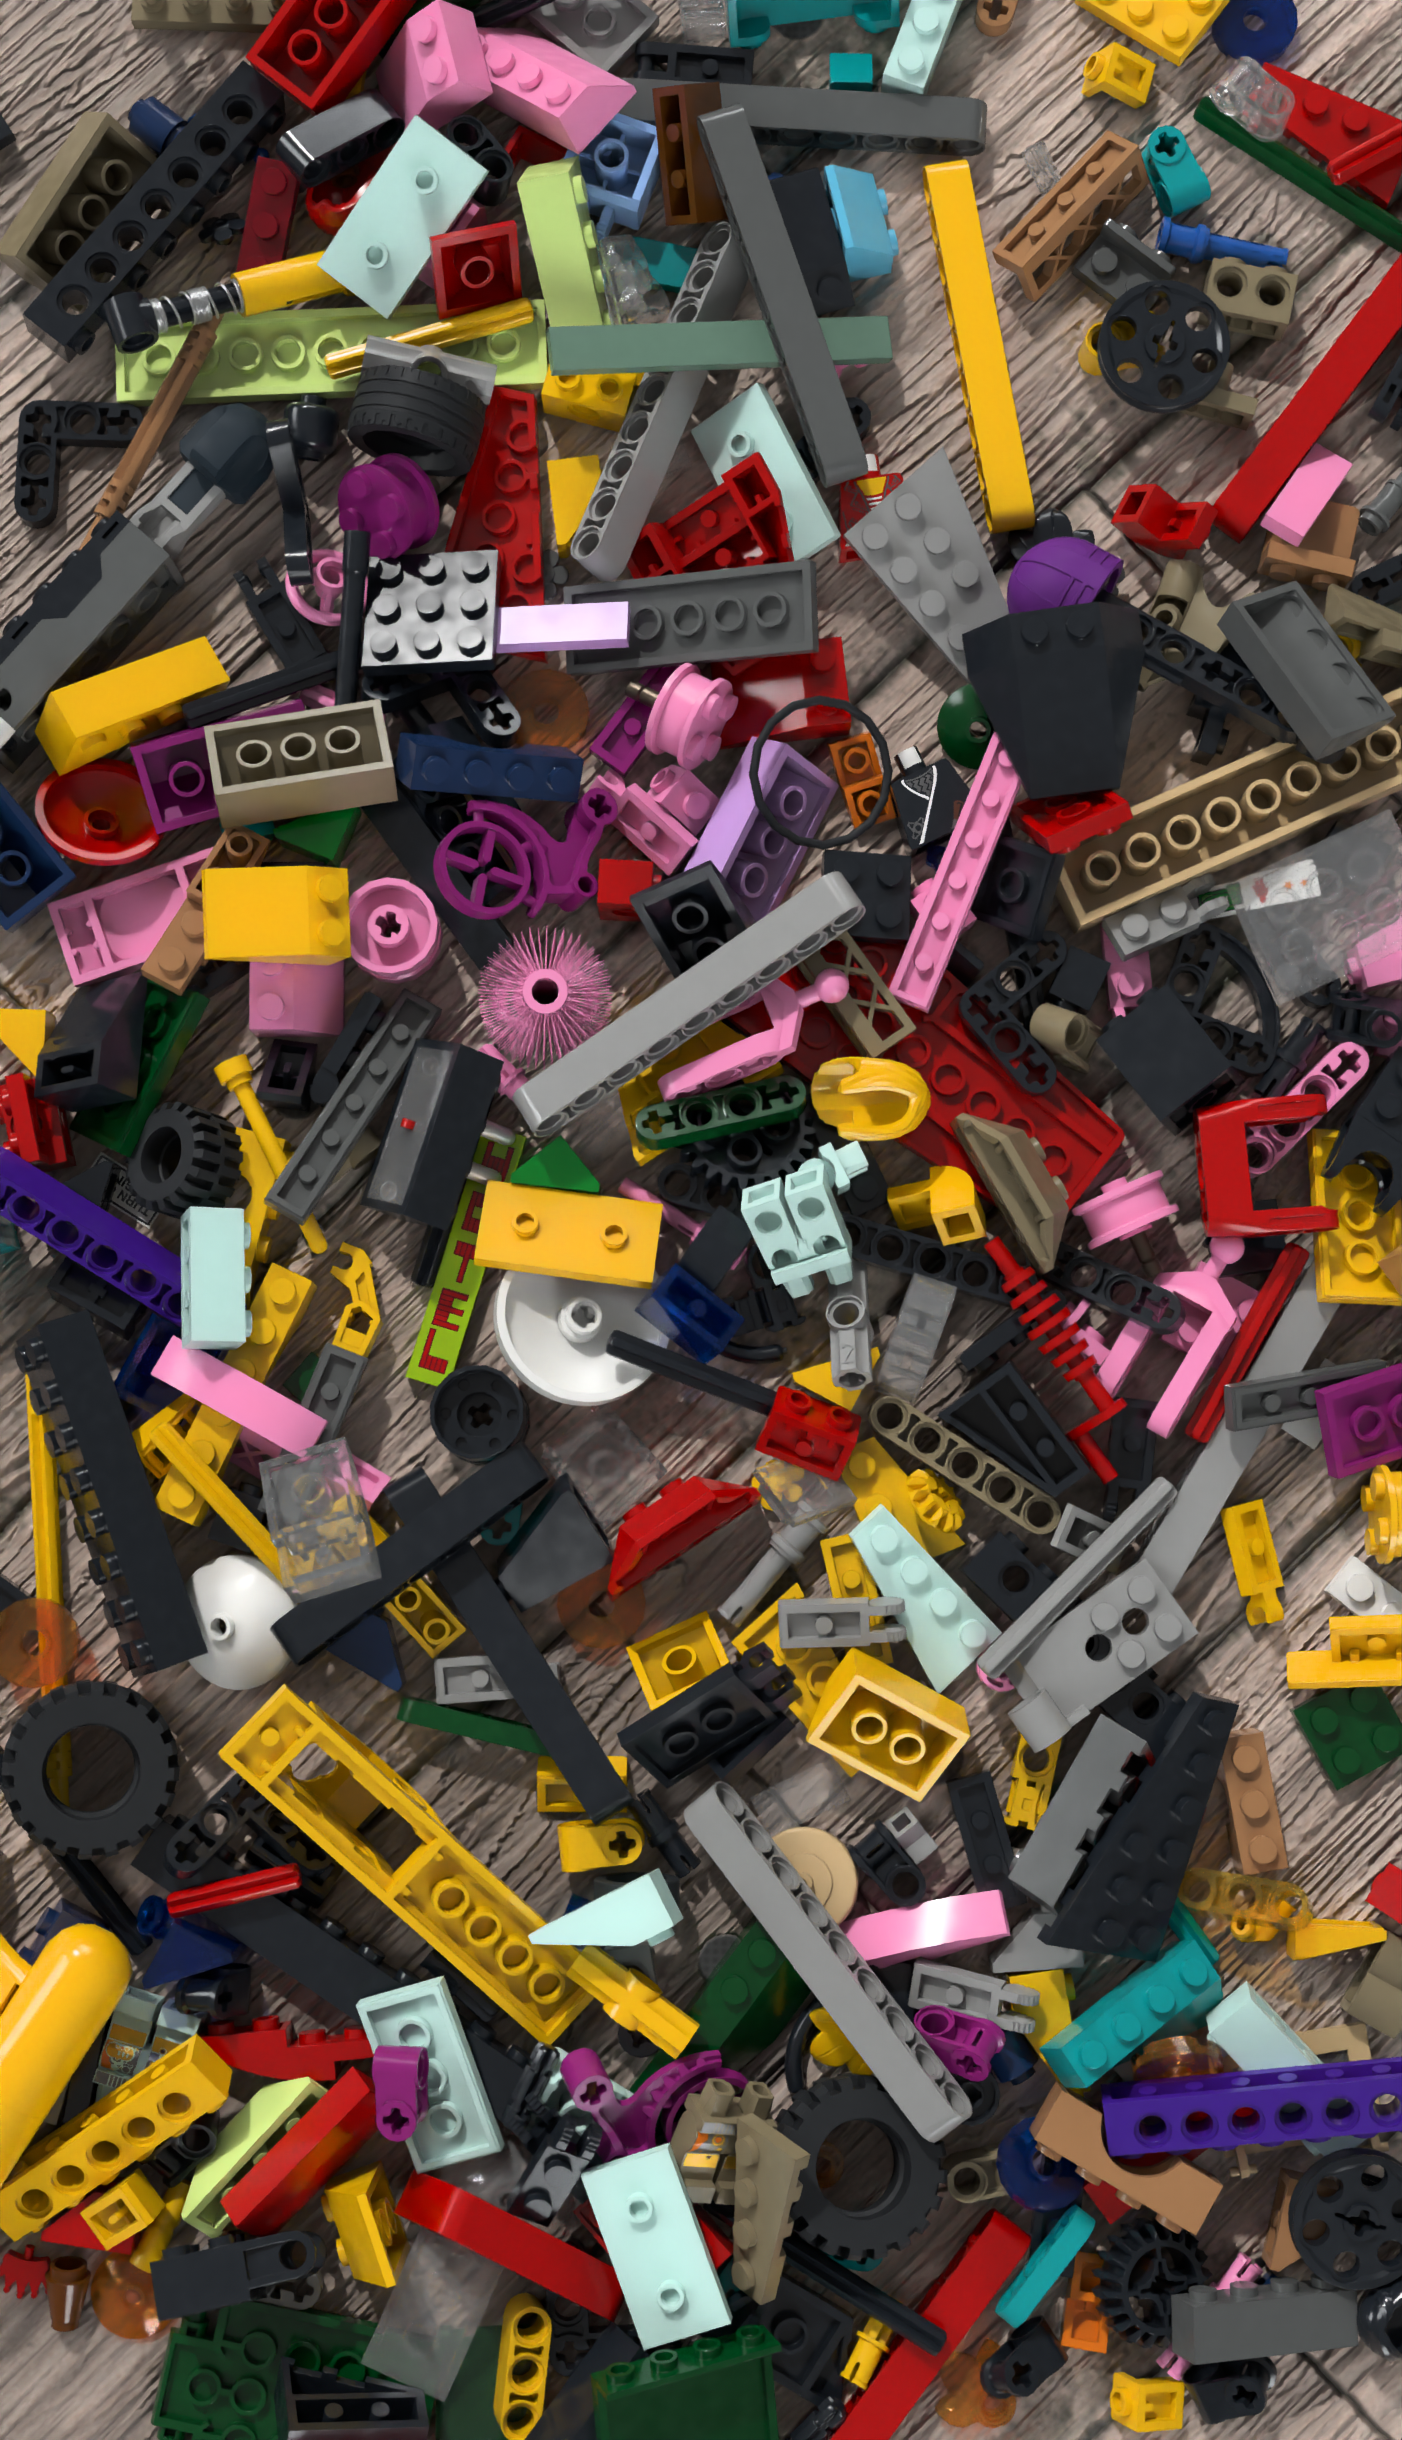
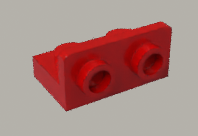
M779 1386L772 1408L757 1439L755 1450L838 1482L856 1445L862 1418L844 1407L823 1402L803 1391Z

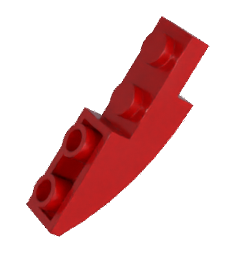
M267 2015L253 2018L252 2025L234 2026V2020L210 2022L207 2024V2029L202 2030L198 2034L227 2065L260 2076L283 2080L310 2077L314 2081L336 2080L341 2072V2061L374 2057L366 2032L361 2024L345 2027L344 2034L326 2035L325 2029L305 2030L298 2033L299 2038L294 2039L292 2021L280 2022L278 2015Z

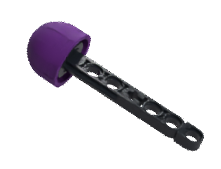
M1075 537L1048 539L1029 549L1015 565L1007 587L1009 614L1098 601L1134 609L1138 608L1112 594L1121 574L1124 561L1086 540ZM1138 609L1141 630L1146 635V639L1143 640L1145 650L1143 667L1173 684L1187 689L1280 742L1297 744L1295 750L1315 760L1292 727L1289 728L1280 723L1277 715L1280 713L1279 709L1251 671ZM1165 648H1176L1182 652L1184 660L1179 663H1171L1163 657L1161 651ZM1210 672L1218 675L1212 682L1205 679V676ZM1230 681L1235 684L1231 693H1228L1225 690L1228 688ZM1243 690L1254 691L1261 698V704L1257 706L1246 705L1239 698V692ZM1347 747L1315 761L1322 764L1337 762L1343 756Z

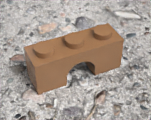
M1254 1727L1233 1730L1230 1732L1217 1772V1779L1223 1785L1228 1803L1230 1823L1226 1824L1234 1869L1245 1876L1289 1868L1264 1734Z

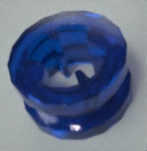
M150 1895L140 1906L137 1916V1929L143 1936L153 1935L156 1939L166 1940L175 1930L178 1918H171L167 1907V1899H162L157 1895Z

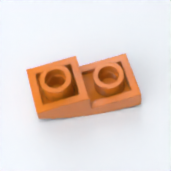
M869 731L827 743L853 829L857 828L869 817L880 798L883 774ZM890 792L888 801L875 824L897 818Z

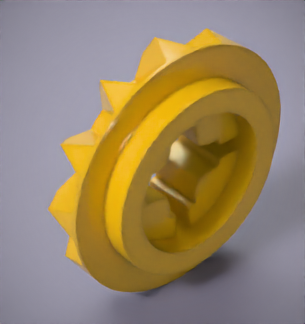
M928 1468L923 1471L917 1469L908 1476L906 1486L909 1500L916 1513L924 1522L944 1533H953L962 1526V1521L965 1518L964 1510L960 1507L962 1501L955 1496L953 1492L954 1487H949L945 1483L943 1476H936Z

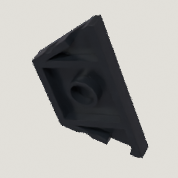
M783 2271L774 2300L759 2305L746 2293L739 2290L726 2299L733 2316L731 2324L697 2334L701 2337L717 2338L735 2333L740 2327L745 2325H764L781 2344L782 2349L781 2352L772 2354L774 2381L816 2406H819L828 2396H835L839 2401H842L844 2378L840 2376V2373L844 2370L849 2360L847 2348L852 2338L854 2319L849 2311Z

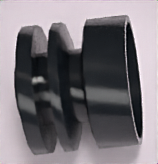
M486 1365L465 1366L450 1373L437 1386L430 1403V1423L437 1439L460 1460L477 1466L487 1465L516 1443L521 1441L525 1443L530 1429V1408L523 1392L502 1371ZM488 1408H491L489 1415L493 1418V1422L490 1426L481 1424L477 1429L478 1422L473 1418L474 1413L477 1410L484 1413Z

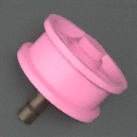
M1162 1170L1152 1172L1129 1183L1125 1176L1100 1187L1103 1192L1102 1195L1071 1210L1074 1216L1082 1217L1092 1238L1087 1244L1089 1250L1098 1248L1118 1238L1120 1242L1129 1238L1139 1262L1142 1263L1141 1267L1147 1279L1163 1272V1269L1158 1259L1155 1258L1156 1254L1145 1231L1153 1227L1152 1223L1180 1210L1177 1204H1169L1159 1182L1164 1176Z

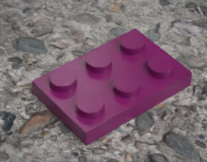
M1402 1363L1314 1391L1329 1476L1340 1479L1376 1467V1465H1382L1402 1458Z

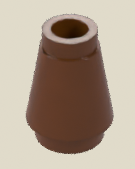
M63 2256L51 2261L50 2269L45 2273L50 2317L52 2319L51 2327L56 2331L69 2332L79 2327V2319L81 2318L91 2278V2272L87 2269V2261L81 2257Z

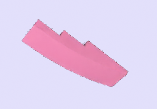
M1000 1890L917 1903L913 1906L899 1907L844 1921L839 1925L840 1929L869 1966L875 1965L880 1969L920 1956L927 1960H932L1011 1935L1003 1895Z

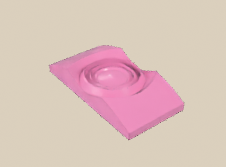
M214 847L47 904L73 984L76 988L125 976L142 968L187 898L186 889Z

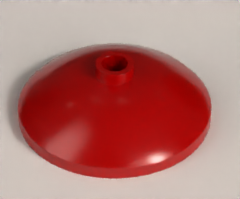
M98 758L62 776H59L55 770L45 778L36 794L35 820L38 829L54 849L82 863L113 866L133 862L154 850L166 833H156L137 768L122 761Z

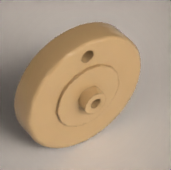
M807 1826L791 1828L773 1836L774 1842L839 1926L852 1911L859 1891L858 1868L846 1845L839 1838L825 1830Z

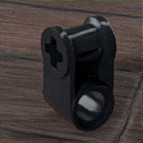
M1335 990L1329 993L1328 1001L1333 1005L1331 1025L1326 1028L1325 1037L1339 1043L1353 1042L1379 1048L1393 1047L1402 1040V1000L1372 996L1354 990ZM1383 1015L1390 1016L1396 1021L1398 1032L1390 1031L1385 1027Z
M877 1819L873 1823L875 1828L855 1846L849 1844L847 1849L856 1864L871 1880L873 1879L890 1900L903 1907L913 1906L920 1902L925 1895V1878L920 1868L904 1851L905 1849L880 1819ZM883 1842L872 1854L867 1856L876 1846ZM901 1872L912 1873L917 1878V1888L910 1895H900L892 1888L893 1879Z
M217 1963L209 1968L185 1973L180 1978L176 1987L175 2005L180 2014L187 2015L207 2012L216 2019L248 2014L252 1966L243 1963Z
M219 2109L211 2114L206 2112L193 2121L183 2134L176 2138L169 2137L156 2146L149 2157L138 2163L141 2165L147 2163L163 2176V2184L169 2188L175 2187L194 2167L215 2150L220 2121Z
M1038 2315L1017 2327L1011 2333L1009 2339L985 2360L981 2366L980 2383L986 2394L994 2399H1007L1012 2395L1028 2397L1049 2376L1063 2367L1069 2357L1044 2316Z
M1268 2357L1192 2365L1184 2373L1182 2380L1204 2422L1207 2424H1218L1228 2419L1255 2416L1261 2413L1267 2403L1266 2391L1271 2389L1277 2380V2369Z

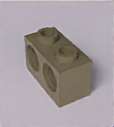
M1235 257L1213 258L1206 275L1203 293L1220 309L1229 331L1280 341L1289 325L1298 275L1290 274L1279 266H1265L1261 268L1247 265L1243 260ZM1228 286L1234 290L1236 296H1224L1217 287ZM1267 294L1274 297L1278 305L1271 306L1265 304L1261 300L1260 295ZM1199 312L1196 324L1209 326V320L1205 314Z

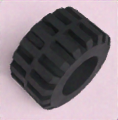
M168 1102L162 1104L160 1109L155 1108L146 1120L141 1136L130 1158L126 1157V1163H128V1169L125 1172L126 1181L131 1182L128 1189L131 1196L136 1197V1203L147 1210L181 1219L182 1214L190 1206L223 1208L226 1198H231L235 1191L234 1184L241 1175L239 1165L243 1162V1152L239 1151L242 1142L240 1136L235 1134V1126L220 1115L181 1102H175L174 1104Z

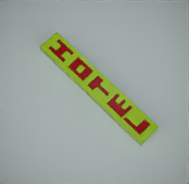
M515 1134L516 1138L513 1144L502 1145L480 1136L473 1162L498 1171L502 1177L501 1182L510 1183L511 1174L519 1167L527 1137ZM468 1178L405 1376L436 1387L456 1369L487 1267L474 1265L486 1185Z

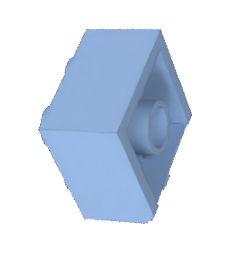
M617 113L579 155L567 149L564 159L575 156L579 157L581 172L587 189L589 214L600 217L595 229L598 244L602 246L605 245L614 222L637 231L639 230L661 172L656 126Z

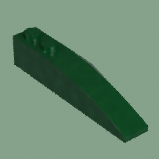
M753 1915L683 2010L684 2013L700 2024L684 2050L674 2059L659 2047L655 2053L648 2057L626 2087L628 2091L634 2094L651 2075L662 2067L679 2058L703 2051L719 2050L722 2060L721 2068H729L738 2072L776 2040L810 1994L811 1989L755 1915ZM685 2101L678 2109L673 2123L679 2121L682 2114L687 2110L684 2106ZM661 2111L656 2123L655 2140L663 2134L660 2123Z

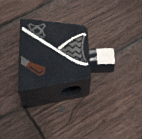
M917 746L910 747L894 757L903 778L893 782L890 785L889 791L905 853L907 856H911V858L950 840L970 792L968 786L946 758L926 766Z

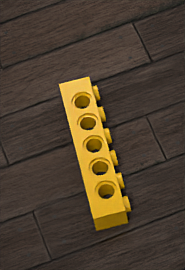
M196 2033L23 2152L0 2189V2228L14 2242L31 2231L33 2233L40 2231L54 2215L65 2208L72 2209L77 2206L88 2192L100 2184L107 2185L111 2183L122 2169L134 2161L140 2162L145 2160L152 2154L156 2146L171 2136L176 2138L183 2134L193 2121L206 2112L211 2114L217 2111L229 2096L228 2091L232 2069Z

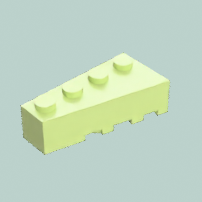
M575 156L527 167L518 180L517 187L550 327L617 325L613 309H607L604 292L608 291L607 278L603 265L598 263L596 247H598L597 233L593 220H590L587 189L582 176L579 157Z

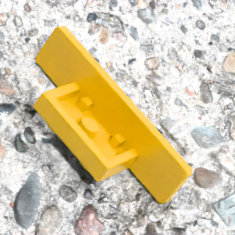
M1402 1614L1329 1617L1331 1650L1293 1651L1286 1654L1289 1689L1402 1686Z

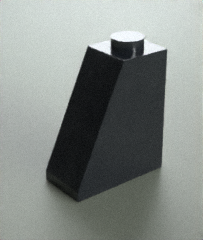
M568 1473L559 1476L497 1558L498 1577L494 1581L507 1602L513 1600L521 1613L613 1562L614 1554L611 1541Z

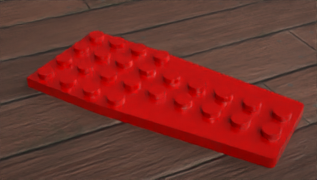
M832 940L821 948L820 954L826 962L838 965L845 964L847 950L840 941ZM855 941L889 989L907 944L896 945ZM851 957L850 967L859 968ZM797 965L777 978L795 992L810 986ZM946 969L928 1013L898 1002L917 1029L888 1049L883 1057L880 1058L907 1064L918 1071L931 1095L930 1108L918 1127L893 1140L932 1166H952L964 1170L971 1177L978 1196L997 1207L950 1123L956 1116L966 1113L1022 1129L1029 1139L1035 1137L1042 1146L1046 1155V1160L1043 1161V1164L1050 1176H1058L1064 1184L1069 1198L1065 1200L1069 1207V1212L1123 1142L1125 1137L1124 1131L1057 1069L1055 1083L1047 1092L1038 1096L1023 1093L962 1022L958 1013V1005L968 988ZM848 974V993L852 999L870 1002L873 986L868 979ZM877 993L876 1003L885 1004ZM972 997L969 999L972 1006L968 1012L973 1017L979 1013L983 1015L988 1021V1025L982 1028V1030L988 1035L994 1025L1001 1022L1002 1019L996 1016L992 1020L986 1013L987 1005ZM764 1000L726 1018L748 1036L774 1028ZM822 1001L803 1008L804 1013L796 1051L783 1056L780 1060L810 1084H812L814 1074L818 1072L821 1064L836 1058L861 1057ZM859 1008L867 1018L869 1009ZM874 1010L872 1027L882 1041L902 1028L892 1013ZM1003 1029L997 1032L995 1036V1044L1000 1051L1012 1053L1018 1049L1020 1044L1019 1037L1014 1031ZM1027 1047L1021 1056L1010 1062V1064L1016 1069L1020 1062H1022L1029 1071L1025 1078L1029 1084L1037 1081L1044 1085L1045 1082L1042 1076L1046 1070L1042 1066L1034 1069L1026 1061V1058L1033 1054Z

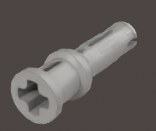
M801 1504L795 1507L796 1514L780 1533L774 1532L770 1537L771 1541L769 1543L772 1545L724 1604L717 1609L727 1620L730 1619L731 1623L736 1627L740 1628L741 1623L792 1563L797 1565L798 1562L801 1563L805 1559L803 1553L820 1533L825 1534L829 1530L821 1520Z

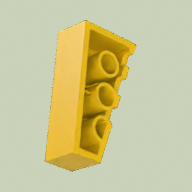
M206 636L50 692L35 729V734L58 775L62 776L184 718L182 713V706L184 704L225 690L230 682V678Z

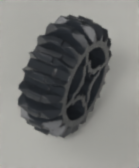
M1144 2217L1136 2218L1135 2226L1128 2223L1121 2224V2238L1116 2235L1107 2236L1111 2245L1108 2252L1105 2250L1097 2251L1099 2257L1104 2262L1102 2268L1091 2270L1095 2277L1101 2279L1100 2283L1091 2289L1094 2296L1101 2299L1095 2308L1099 2314L1107 2317L1105 2324L1110 2330L1118 2333L1121 2339L1129 2343L1134 2342L1143 2348H1152L1153 2344L1160 2348H1168L1169 2341L1172 2339L1171 2295L1189 2293V2287L1204 2285V2281L1213 2276L1208 2268L1202 2266L1208 2256L1203 2250L1197 2248L1199 2241L1193 2235L1186 2233L1184 2228L1177 2234L1160 2224L1155 2218H1152V2220ZM1160 2247H1166L1169 2251L1175 2268L1167 2267L1166 2258L1161 2256ZM1129 2297L1137 2298L1138 2306L1143 2308L1144 2317L1138 2318L1130 2305Z

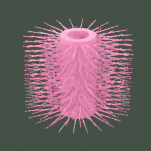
M547 925L545 969H543L538 927L540 965L530 930L532 956L522 934V948L518 941L514 944V949L511 947L515 953L514 958L505 950L506 959H502L504 961L502 963L505 966L498 961H494L496 963L494 966L503 974L490 967L487 969H489L491 974H484L498 980L487 976L484 978L500 984L485 979L483 981L496 985L483 982L479 984L490 985L496 988L482 985L479 987L493 990H478L493 992H480L478 994L495 995L479 996L491 999H479L478 1001L493 1000V1002H480L479 1004L492 1003L490 1005H480L479 1008L492 1006L480 1009V1011L495 1009L480 1012V1014L494 1012L481 1017L497 1014L481 1019L484 1021L496 1017L482 1023L487 1024L493 1020H497L495 1022L501 1021L490 1027L485 1025L490 1029L501 1024L492 1029L493 1031L490 1033L492 1035L489 1038L495 1035L497 1036L495 1042L507 1036L503 1040L505 1042L501 1045L503 1047L500 1050L511 1041L512 1044L508 1047L509 1051H512L514 1048L515 1054H519L522 1059L527 1050V1070L537 1041L535 1053L536 1070L543 1029V1064L545 1070L546 1030H548L551 1064H553L551 1034L559 1060L562 1057L559 1043L564 1055L572 1051V1048L577 1049L578 1045L583 1043L576 1035L577 1032L584 1039L588 1040L589 1036L592 1037L596 1033L594 1032L595 1030L587 1025L600 1031L606 1025L603 1023L609 1020L597 1015L610 1017V1015L593 1011L610 1014V1012L597 1009L607 1011L611 1009L597 1006H611L593 1003L612 1004L611 1002H600L612 999H593L612 997L598 996L613 994L609 992L598 993L612 989L594 991L612 987H598L609 983L606 982L593 986L609 980L593 982L611 976L600 977L605 975L602 972L607 970L591 975L598 971V967L601 966L598 962L592 965L595 962L592 959L594 956L580 967L583 964L582 961L588 956L586 954L589 951L581 957L579 950L577 953L575 952L580 945H577L575 942L573 947H571L572 940L570 938L564 949V929L554 958L556 946L555 928L549 968L547 969ZM542 995H549L556 999L550 1004H540L536 1001ZM592 1016L599 1017V1018H601V1019H603V1020H599V1019L594 1018V1017H592ZM592 1019H596V1020L601 1021V1022H603V1023L596 1022V1021H594V1020H592Z

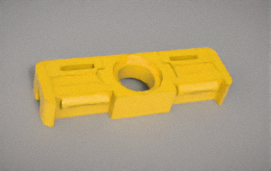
M1019 1731L1010 1775L1016 1779H1012L1005 1810L1009 1814L1008 1816L1003 1815L1006 1824L1035 1830L1037 1822L1048 1807L1062 1737L1045 1748L1048 1754L1046 1766L1038 1771H1032L1027 1769L1023 1762V1755L1030 1746Z

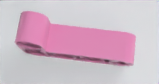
M1341 1043L1326 1053L1284 1096L1305 1095L1306 1086L1315 1085L1326 1095L1328 1112L1365 1075L1370 1062L1368 1053L1364 1047L1357 1043ZM1348 1057L1351 1061L1348 1066L1349 1070L1337 1076L1334 1080L1328 1076L1341 1064V1059ZM1324 1115L1312 1117L1304 1123H1293V1131L1290 1137L1278 1134L1274 1125L1245 1127L1247 1146L1257 1148L1262 1154V1164L1259 1168L1249 1166L1250 1178L1258 1177L1270 1170Z

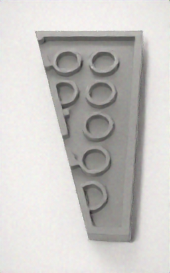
M942 447L842 537L966 683L970 684L967 676L962 634L1008 615L1009 611L944 447Z

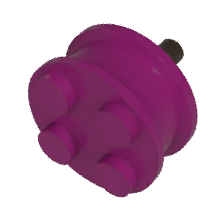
M387 453L379 456L370 464L356 466L344 475L338 491L339 525L343 532L345 530H359L371 533L370 557L376 556L381 560L388 557L397 558L408 549H415L425 545L435 535L440 517L437 494L440 493V484L435 478L429 479L424 470L407 456L398 453Z

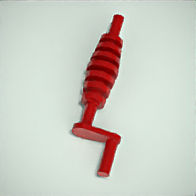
M997 1236L984 1245V1247L1005 1276L1004 1280L1006 1283L1001 1286L1004 1293L1006 1294L1014 1289L1018 1294L1016 1298L1009 1302L1013 1310L1023 1303L1028 1309L1027 1312L1018 1317L1020 1324L1023 1326L1032 1319H1035L1039 1324L1026 1335L1032 1342L1044 1333L1049 1340L1038 1347V1350L1045 1355L1055 1348L1059 1355L1052 1359L1050 1363L1055 1368L1066 1363L1069 1370L1062 1376L1067 1382L1073 1379L1076 1382L1078 1381L1099 1410L1098 1413L1070 1430L1066 1435L1071 1442L1074 1441L1105 1485L1119 1474L1089 1431L1114 1416L1128 1404L1123 1397L1114 1401L1093 1371L1095 1370L1093 1365L1098 1362L1094 1354L1084 1359L1080 1353L1089 1346L1086 1339L1083 1338L1075 1344L1070 1339V1337L1081 1330L1077 1322L1065 1329L1061 1326L1060 1322L1072 1314L1069 1308L1066 1306L1053 1314L1049 1308L1061 1299L1056 1293H1053L1043 1300L1039 1292L1048 1287L1046 1282L1042 1279L1033 1285L1028 1278L1035 1274L1036 1271L1031 1266L1026 1269L1023 1266L1020 1267L1000 1237Z

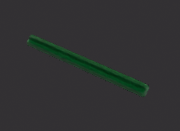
M1205 96L1200 101L1194 111V120L1396 251L1402 253L1401 220L1347 185H1334L1325 171L1214 99Z

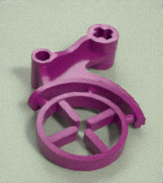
M600 788L590 789L578 799L577 803H574L566 810L564 824L567 829L566 841L561 843L554 840L534 819L516 808L494 801L470 800L467 803L468 808L466 811L467 815L473 816V821L465 822L455 827L442 839L435 851L433 870L438 888L444 898L455 909L467 916L482 920L496 919L508 914L520 903L528 907L526 915L530 918H534L544 903L558 904L562 910L573 912L594 896L598 890L596 878L587 872L588 862L594 847L602 836L603 829L616 819L618 806L614 797L606 790ZM484 818L489 819V820H491V821H493V822H496L497 824L501 825L502 827H500V826H498V825H496V824H494V823L486 822V821H484ZM462 834H482L478 861L448 850L451 841ZM496 840L512 857L518 875L497 867H493L486 874L481 873L473 881L469 901L453 885L446 865L472 873L479 866L484 867L491 861ZM530 864L534 879V888L532 896L527 893L531 881ZM487 879L516 890L512 901L500 907L482 906Z
M587 2048L574 2050L564 2058L560 2067L561 2076L577 2108L583 2111H590L593 2120L602 2127V2140L596 2150L602 2164L657 2147L655 2143V2128L660 2111L661 2129L666 2139L661 2145L670 2143L679 2122L673 2123L678 2109L686 2100L688 2093L693 2094L697 2091L698 2094H701L708 2078L723 2079L743 2090L746 2084L749 2083L748 2079L741 2073L729 2068H721L722 2060L719 2050L694 2053L667 2064L651 2075L634 2095L625 2100L615 2098L613 2084L595 2051ZM743 2092L734 2095V2097H742Z

